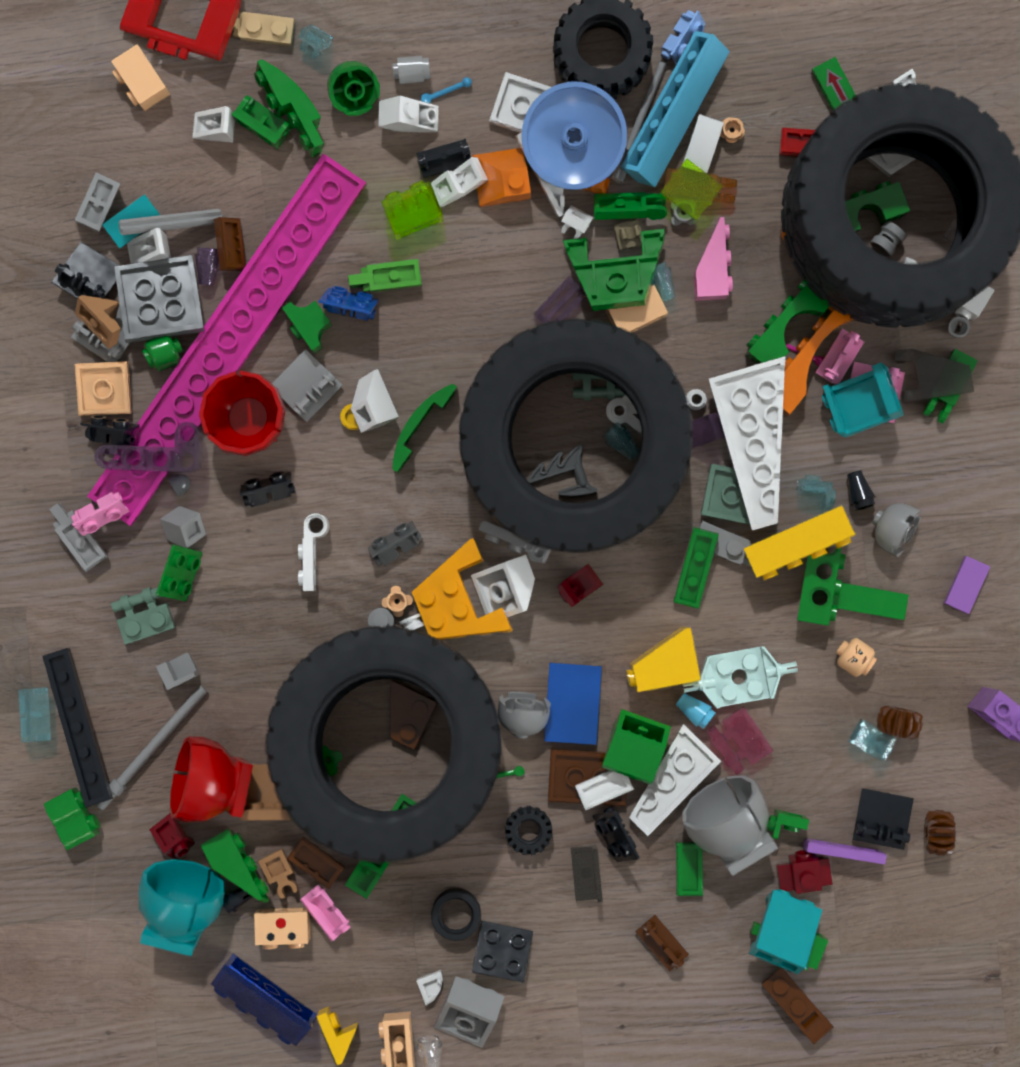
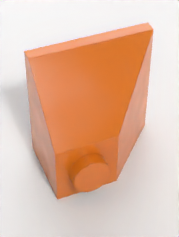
M521 148L472 155V157L478 158L488 178L487 182L477 188L480 207L531 199L525 155Z

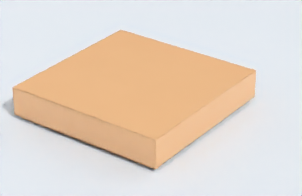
M129 361L75 364L78 416L132 413Z

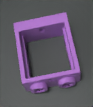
M982 687L968 705V708L1004 737L1020 743V706L1002 691Z

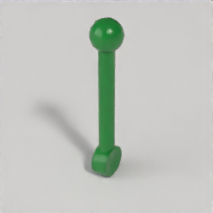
M516 766L514 770L497 773L496 778L510 775L522 776L525 770L522 766Z

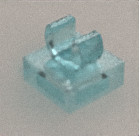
M313 24L302 28L298 37L303 40L300 44L302 52L308 48V45L313 47L314 52L311 56L313 59L318 57L322 50L330 47L333 40L332 36Z

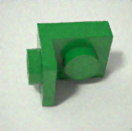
M775 809L774 815H770L768 818L767 830L770 831L769 835L772 838L778 839L781 824L784 825L783 829L799 832L800 829H808L809 819L804 815Z

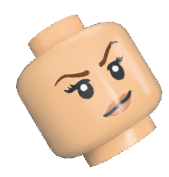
M853 638L849 643L844 640L836 651V654L839 655L837 660L838 666L854 677H858L861 674L866 676L877 660L874 657V649L858 638Z

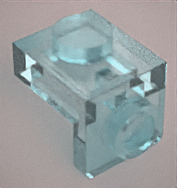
M805 475V479L797 480V491L822 494L820 509H830V504L834 505L836 489H832V482L821 481V477L815 475Z
M860 719L848 742L869 756L885 761L893 750L896 738L882 733L869 722Z

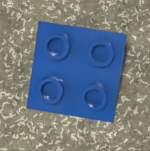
M340 286L328 288L319 299V303H323V308L327 309V312L341 314L343 308L342 315L346 316L347 310H351L350 317L353 318L356 311L355 318L365 321L369 319L374 320L376 313L374 308L379 302V299L373 298V295L370 293L347 292L346 288Z

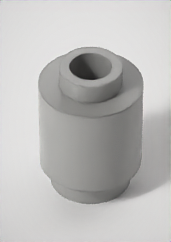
M422 55L397 57L398 63H392L394 79H399L400 84L424 82V79H430L429 58H422Z

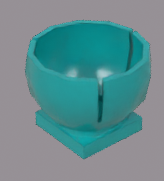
M171 859L155 862L146 868L139 881V911L147 922L141 934L140 943L192 957L204 929L218 918L223 906V879L214 870L211 871V868L194 861Z

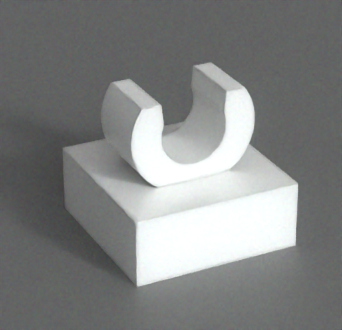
M571 205L562 219V222L565 223L562 227V233L565 234L568 227H573L576 230L574 239H578L589 228L594 217Z

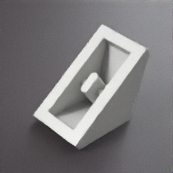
M224 106L195 112L192 138L233 142L235 120L232 117L233 112L230 107Z
M160 228L146 232L127 243L131 264L171 258L167 235Z

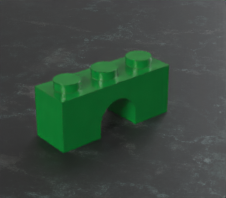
M890 181L881 183L875 187V191L867 193L866 190H862L852 194V199L845 201L849 220L856 233L861 229L858 221L860 210L868 209L873 211L877 215L880 225L886 221H893L904 217L910 212L900 182L891 184Z

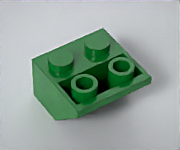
M621 709L611 730L602 768L652 785L666 749L671 726Z

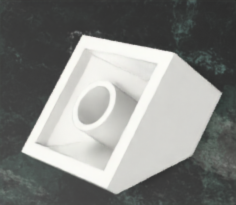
M526 555L471 575L485 615L500 608L505 610L507 617L527 611L535 578Z

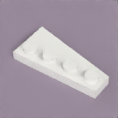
M684 724L658 767L652 785L648 784L629 817L647 836L721 762Z

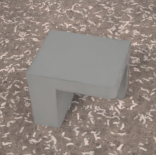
M179 506L160 518L166 539L185 548L190 547L206 535L200 513Z
M185 653L171 661L156 666L167 690L200 676L190 653Z

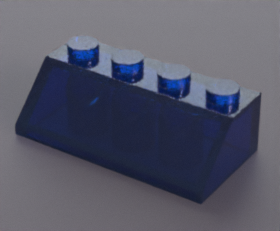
M234 953L211 983L214 986V991L223 998L229 997L236 1002L235 1006L245 1014L251 1013L257 1018L256 1021L265 1029H273L278 1033V1038L288 1045L292 1043L294 1046H297L312 1028L317 1016L314 1011Z

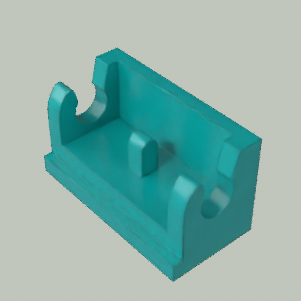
M144 194L102 225L117 246L122 248L141 233L121 235L118 226L120 220L159 216L160 213L147 195Z

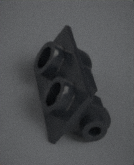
M466 139L416 153L423 178L457 169L471 158Z
M93 415L90 420L80 423L81 426H88L85 430V437L90 441L107 444L109 443V435H111L112 445L129 447L135 443V436L132 435V430L140 427L139 424L129 423L128 419L107 420V416Z
M280 471L271 474L266 479L259 480L258 478H253L244 482V485H241L240 496H243L245 506L250 505L252 508L269 503L267 493L272 494L274 501L292 497V494L296 493L294 483H291L292 474L291 472L284 473Z

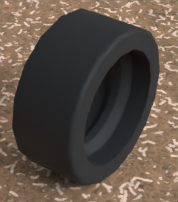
M452 888L442 892L434 901L431 911L432 924L436 932L443 938L452 941L464 940L470 937L477 930L481 919L480 904L476 897L468 890L461 888ZM451 899L463 900L471 909V920L462 929H450L441 919V909Z

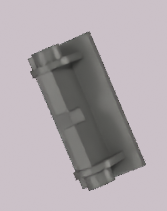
M413 521L408 524L402 523L398 525L394 532L386 537H378L371 543L368 549L377 565L383 564L385 566L400 557L395 548L400 546L405 554L419 546V542L423 538L419 531H417Z

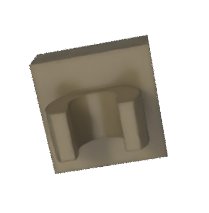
M639 219L614 224L613 227L619 252L642 247V229Z

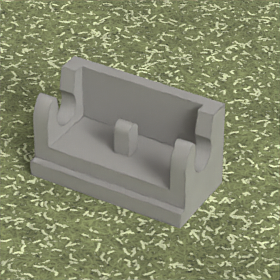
M95 173L75 218V223L86 226L95 232H100L120 183Z

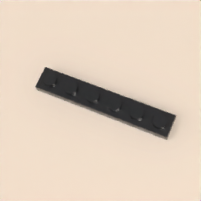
M65 648L43 655V661L85 807L111 800L113 796L70 648Z

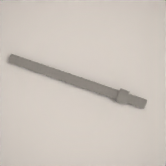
M200 685L119 778H114L109 786L113 799L124 792L126 789L125 785L208 693L203 686ZM113 799L96 805L101 810H104Z

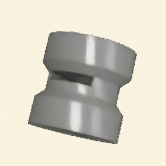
M886 221L881 227V233L873 237L870 245L881 255L890 258L896 251L895 247L897 244H901L907 236L896 224Z

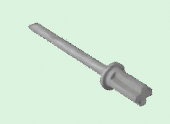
M659 62L626 143L623 158L615 171L609 176V179L614 180L616 183L624 182L627 173L620 166L640 132L667 65L666 62Z

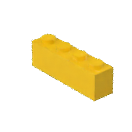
M839 506L744 548V551L756 578L762 577L765 581L777 576V570L787 566L788 570L802 565L801 559L811 555L812 559H816L827 554L826 548L836 545L838 549L852 543L850 538L855 536V533L843 506Z

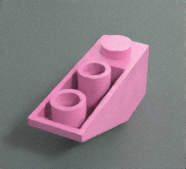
M720 217L693 275L695 301L726 299L729 296V292L733 291L732 276H728L727 266H731V251L726 250V240L730 239L729 224L725 225L724 217Z

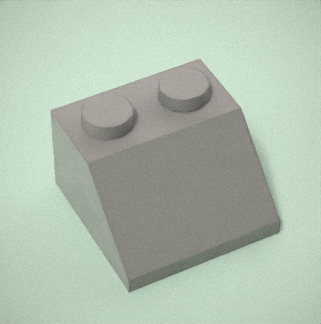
M456 976L448 991L434 1028L482 1048L497 1021L505 996L498 994L492 989L476 985L468 979Z

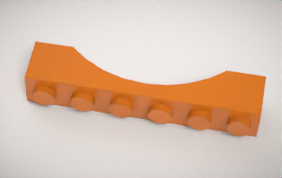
M829 306L828 309L831 310V313L825 319L821 316L812 327L815 332L810 339L805 336L795 348L799 351L793 359L788 357L785 360L784 416L790 415L806 395L808 370L815 351L833 330L854 320L850 318L849 314L843 315Z

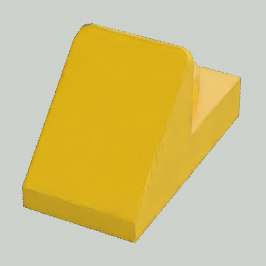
M328 1006L319 1010L316 1017L337 1065H340L345 1058L358 1023L339 1030L338 1028L341 1027L339 1018L335 1012L331 1013Z

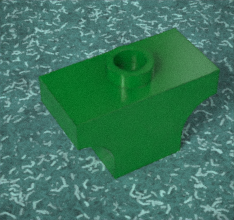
M314 301L306 307H297L289 302L282 307L294 324L290 329L298 340L303 338L314 354L323 348L321 336L333 325L317 302Z

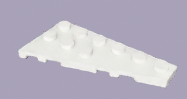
M785 356L709 378L752 530L778 523Z

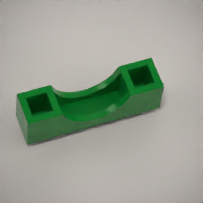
M807 280L799 284L798 288L801 291L795 298L790 295L780 306L783 309L782 313L778 317L773 314L763 325L767 330L761 336L755 334L746 346L749 350L745 355L756 365L784 357L789 353L784 340V331L791 318L800 314H812L819 317L829 307L827 305L828 301L825 299L821 300L807 286L809 284Z

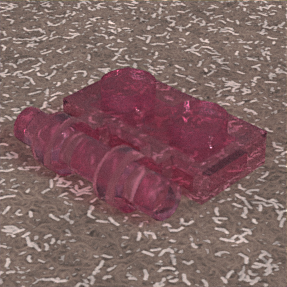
M743 706L722 720L727 729L726 731L720 733L716 726L707 730L712 739L710 742L714 748L717 747L725 758L723 760L728 768L731 767L736 775L744 770L739 762L746 757L749 763L753 765L774 751ZM730 738H733L740 748L735 753H733L726 742Z

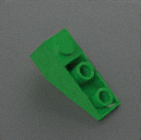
M227 829L201 844V848L212 869L257 900L265 903L270 901L267 896L269 889L264 880L258 878L255 872L257 865L250 855L247 856L243 848L246 844L240 833Z

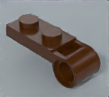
M780 967L762 983L763 987L814 1045L834 1028L783 968Z

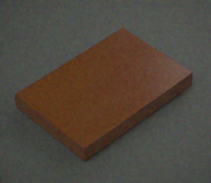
M551 749L548 802L583 804L575 785L609 771L602 768L605 752ZM627 793L599 805L626 807Z

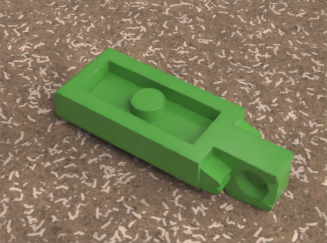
M418 259L371 264L361 268V274L348 275L350 288L363 287L364 292L370 293L422 286Z

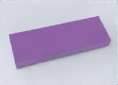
M808 838L804 839L803 849L810 853L879 864L886 863L887 855L881 850Z

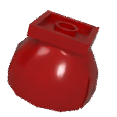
M239 370L217 377L203 393L199 417L205 436L222 452L248 456L266 450L273 442H277V437L283 429L286 410L279 389L262 374Z
M199 736L185 738L179 750L174 770L188 772V775L173 773L169 809L171 818L182 822H204L225 811L231 816L242 818L253 764L244 758L231 756L219 742Z

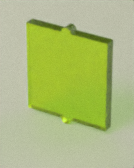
M686 159L676 173L673 172L671 174V179L660 193L694 220H697L706 207L712 205L713 198L723 186L689 159Z

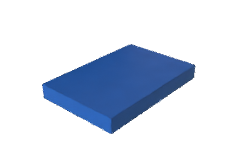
M549 662L547 699L551 703L549 719L545 726L544 741L597 744L602 666Z

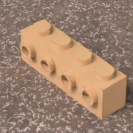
M411 1011L384 1014L383 1021L379 1022L380 1039L384 1038L385 1046L384 1049H381L382 1065H386V1067H415Z

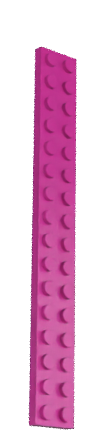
M324 153L322 154L205 324V331L198 334L137 423L140 427L132 430V435L135 436V443L129 447L121 446L88 494V498L97 503L96 500L110 492H119L123 498L122 503L130 511L124 514L120 520L129 526H133L201 427L202 423L199 412L203 393L217 377L241 369L366 187L367 183Z

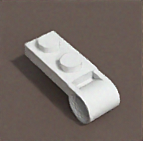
M317 513L311 514L305 519L304 539H302V544H298V559L303 560V570L298 572V584L303 586V591H316V538L325 536L330 529L328 519ZM320 518L324 524L322 531L319 533L312 532L310 528L312 520Z

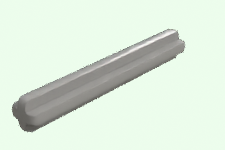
M220 209L124 219L119 221L118 226L121 235L146 233L155 228H160L163 231L214 225V219L222 217Z

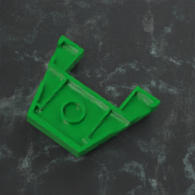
M665 230L641 231L642 255L589 261L587 238L563 240L567 255L593 311L643 306L646 304L664 244Z

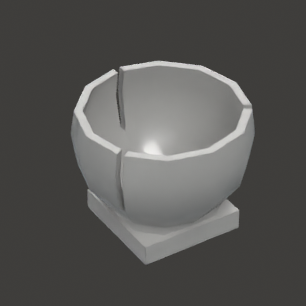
M744 775L728 776L727 780L724 777L705 786L690 799L682 812L683 825L688 836L699 848L720 856L732 876L778 849L774 840L766 831L769 813L762 789L754 780Z

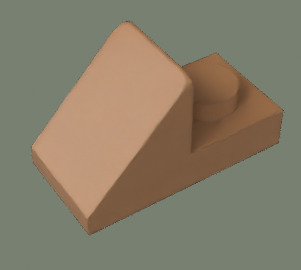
M85 295L79 296L75 315L108 349L117 345L121 328L114 319L117 316L119 302Z

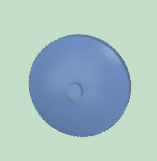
M566 82L555 85L536 98L524 118L522 146L526 159L532 169L543 180L559 188L580 190L601 183L618 167L626 149L627 128L620 107L608 93L592 84Z

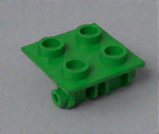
M172 544L156 595L186 602L192 591V583L196 571L200 567L203 552Z

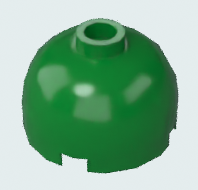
M345 61L331 71L327 80V94L336 109L344 112L346 115L357 116L373 108L372 105L375 103L376 98L378 100L380 96V84L375 73L366 64L359 61Z

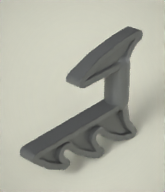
M582 444L571 450L561 465L562 452L555 455L545 472H543L544 463H540L528 480L529 483H534L573 470L578 485L560 490L558 492L560 496H582L597 492V488L592 487L588 483L582 465Z

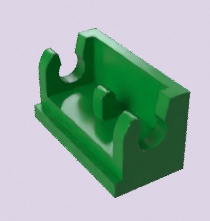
M248 95L244 97L237 109L232 113L235 122L277 150L293 129L289 122Z

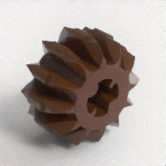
M888 705L880 708V713H878L877 729L888 735L915 739L919 737L922 730L923 716L909 709Z
M935 810L927 813L924 835L926 849L929 854L945 856V854H952L954 851L956 823L951 812Z

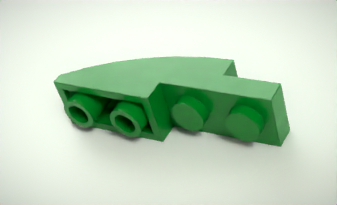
M263 59L257 61L254 77L258 86L264 88L269 107L272 110L275 109L279 117L287 114L291 127L296 128L300 135L299 141L305 151L308 150L312 158L320 155L324 143L316 129L319 127L321 116L314 104L303 90L285 73Z

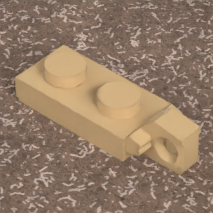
M239 12L232 30L234 32L233 36L243 41L291 47L295 20L289 17Z

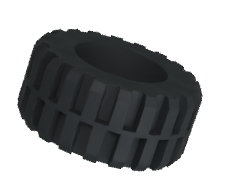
M581 0L579 5L573 3L568 7V13H563L554 34L553 61L555 68H558L560 79L562 81L566 80V82L592 84L604 90L614 100L621 93L623 96L630 93L633 86L637 87L641 83L642 77L647 73L653 52V35L650 34L651 26L648 20H643L644 13L640 8L634 10L632 8L633 2L625 0L624 3L618 0ZM594 28L612 29L625 40L627 44L626 57L620 64L612 68L602 69L593 67L586 63L579 54L578 43L581 36Z

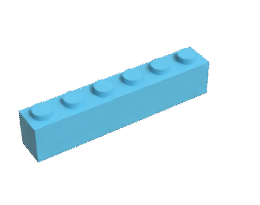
M694 32L620 167L638 183L656 187L730 51L714 34Z

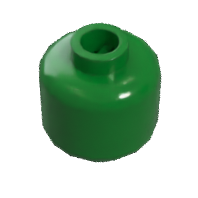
M162 336L147 340L145 342V349L142 352L149 367L161 372L177 365L180 362L179 353L183 352L177 337L171 339L170 336Z

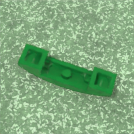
M451 384L438 390L428 397L411 415L399 436L394 451L393 470L399 474L413 454L406 447V444L434 405L442 410L445 409L458 390L456 385Z

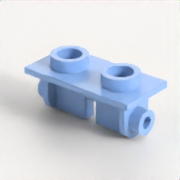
M687 10L686 13L681 15L673 29L674 32L680 34L679 37L670 34L661 48V56L664 59L669 60L672 57L674 63L677 64L694 32L704 31L705 22L699 11L693 13Z

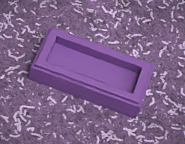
M964 556L943 603L969 614L990 566Z

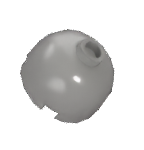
M905 503L892 504L884 512L879 510L873 520V524L876 525L875 538L879 546L899 557L905 550L901 548L903 542L909 543L918 527L921 517L917 515L921 514L922 510Z
M508 692L506 698L502 694L498 705L499 721L507 731L513 733L514 737L528 738V736L540 732L546 726L551 707L548 699L543 698L542 702L536 699L537 694L528 692Z

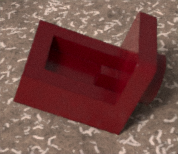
M587 564L561 582L557 588L561 598L573 607L604 584L591 566Z
M800 850L793 855H789L795 893L822 891L820 865L816 854Z

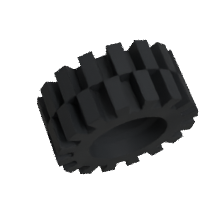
M531 806L519 807L518 810L513 811L507 819L505 835L510 847L512 846L514 851L517 853L521 852L522 855L526 856L527 854L536 855L537 852L541 853L544 851V848L549 845L550 839H552V825L547 814L541 811L540 808ZM530 820L538 825L539 834L535 839L525 840L519 835V826L524 821Z

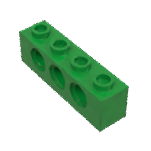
M836 547L834 552L827 553L816 559H812L811 555L807 557L797 621L829 626L830 621H835L837 606L832 605L834 595L839 596L842 581L837 579L838 569H844L846 554H841L842 547L838 549ZM820 565H828L832 569V575L828 579H820L817 576L816 571ZM818 590L826 592L828 596L827 602L824 605H816L812 600L814 592Z

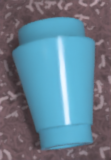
M686 693L676 703V706L679 707L696 727L700 726L702 729L708 725L716 714L711 709L712 706Z

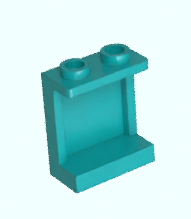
M882 362L873 365V370L834 386L828 384L823 386L825 394H822V400L825 407L831 410L833 417L830 418V424L835 433L838 432L839 435L846 438L904 416L888 367Z
M773 890L766 897L765 901L768 903L756 941L751 944L748 954L799 974L806 969L823 910L815 907V904L811 901L798 900L791 897V894L785 890Z

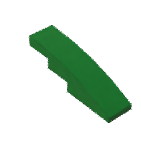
M401 794L391 811L405 809L416 804V802ZM359 861L345 886L367 900L390 862Z

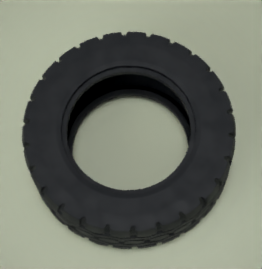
M907 83L905 86L903 84H890L880 86L878 90L876 88L870 89L854 96L852 100H847L834 109L830 116L826 117L819 124L799 153L788 174V181L785 184L782 196V206L784 209L781 210L782 231L786 233L784 241L790 258L795 260L793 265L802 280H807L809 283L807 286L821 300L825 299L828 301L827 305L843 315L849 314L851 319L869 325L873 322L876 326L898 328L899 325L902 327L923 325L926 322L939 320L962 307L986 289L1008 265L1020 242V159L1018 155L1013 154L1015 148L1004 131L1000 132L998 130L1000 125L986 111L983 113L978 111L980 106L963 96L957 98L955 97V92L935 86L933 89H930V85ZM901 154L915 158L936 171L948 186L954 199L957 213L956 233L947 254L940 259L930 262L903 263L888 259L866 245L854 230L845 206V184L850 168L859 161L871 156Z
M585 319L555 320L537 325L532 329L529 328L512 337L510 341L500 346L479 369L463 403L464 408L459 423V448L466 478L476 498L492 518L507 531L530 544L548 550L572 553L597 551L613 547L640 534L652 525L672 503L684 481L691 458L693 442L692 418L685 392L681 383L676 378V374L666 360L647 342L642 341L628 330L602 321H589ZM570 373L595 375L616 385L632 402L637 411L642 429L641 452L630 477L611 494L587 503L561 502L539 492L521 473L512 448L514 420L525 398L543 382L556 376Z
M364 627L356 631L351 630L333 637L332 640L317 646L289 673L290 676L280 687L275 698V704L272 706L267 724L269 728L268 733H266L265 742L266 755H268L267 767L271 782L275 787L274 791L281 805L287 810L292 821L316 843L327 847L339 855L360 861L378 863L399 862L428 854L442 847L459 835L480 812L490 795L498 773L501 755L499 719L493 699L484 681L474 667L450 645L424 632L404 627ZM382 679L406 681L417 685L431 694L442 707L451 732L450 759L440 782L421 801L405 809L395 811L369 809L346 797L329 776L322 751L325 725L337 703L358 686Z

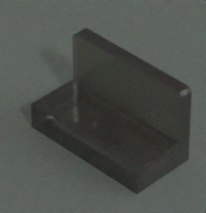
M597 846L570 847L575 900L597 899V902H603Z

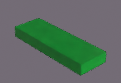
M693 527L673 603L699 609L719 533Z
M841 583L839 596L834 595L832 605L837 606V609L905 620L909 595Z

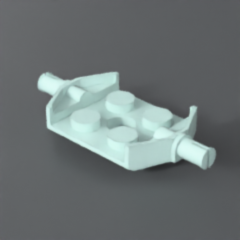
M764 646L706 656L700 674L701 680L684 683L682 686L687 687L683 688L684 693L697 690L703 691L715 708L718 709L724 706L767 698L773 699L780 677L784 674L797 673L798 668H796V661L786 664L777 663ZM737 669L743 670L746 674V679L741 684H735L732 681V673Z

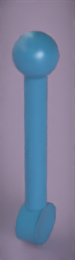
M465 77L462 82L431 95L425 93L421 96V101L430 104L432 99L461 87H470L472 80L469 77Z

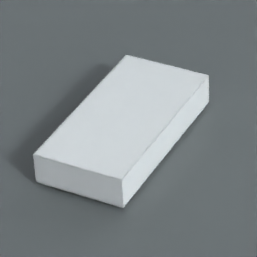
M610 770L575 785L585 810L634 790L629 777Z

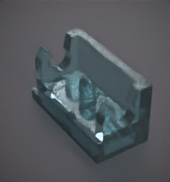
M48 687L19 689L21 743L51 740Z

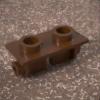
M653 915L635 931L669 972L673 968H680L684 964L683 960L689 955L656 915Z

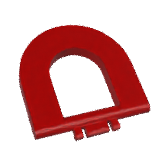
M162 0L128 1L120 22V30L149 39L147 48L155 51L156 48L158 52L177 57L179 53L178 57L186 60L189 52L220 61L224 55L241 6V0H210L195 40L153 27Z

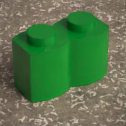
M76 787L44 803L45 810L66 850H70L100 834L98 818L95 814H90L87 807H85L81 790L79 791Z

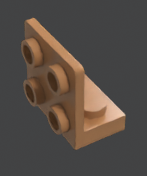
M253 764L242 818L240 817V821L292 820L287 810L283 808L274 791V784L269 776L267 764Z

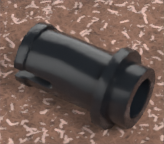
M238 888L231 894L224 895L223 907L228 913L232 911L235 913L238 907L254 897L243 889Z

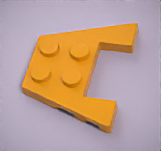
M474 538L468 540L412 591L428 634L438 640L513 631L503 608L478 618L460 575L461 571L484 561Z

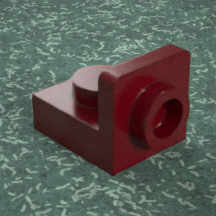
M170 813L149 829L162 852L174 859L187 854L189 848L195 844L193 838L185 834L179 822L171 818Z

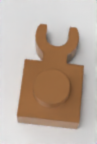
M283 848L258 860L269 885L277 882V893L281 899L286 897L283 891V887L286 885L290 886L294 893L298 891L297 883L288 877L294 870L289 860H287Z

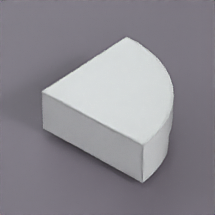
M442 970L417 978L416 980L425 1005L434 1001L442 988Z

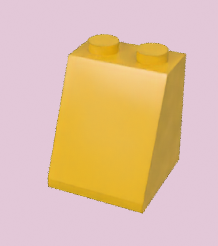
M686 626L680 627L629 663L630 669L626 670L628 685L634 687L637 692L700 681L691 628Z

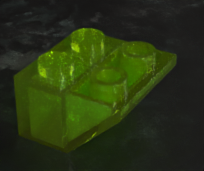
M418 181L409 186L410 190L402 193L399 191L391 192L385 196V200L381 201L396 241L444 221L430 181L426 183Z

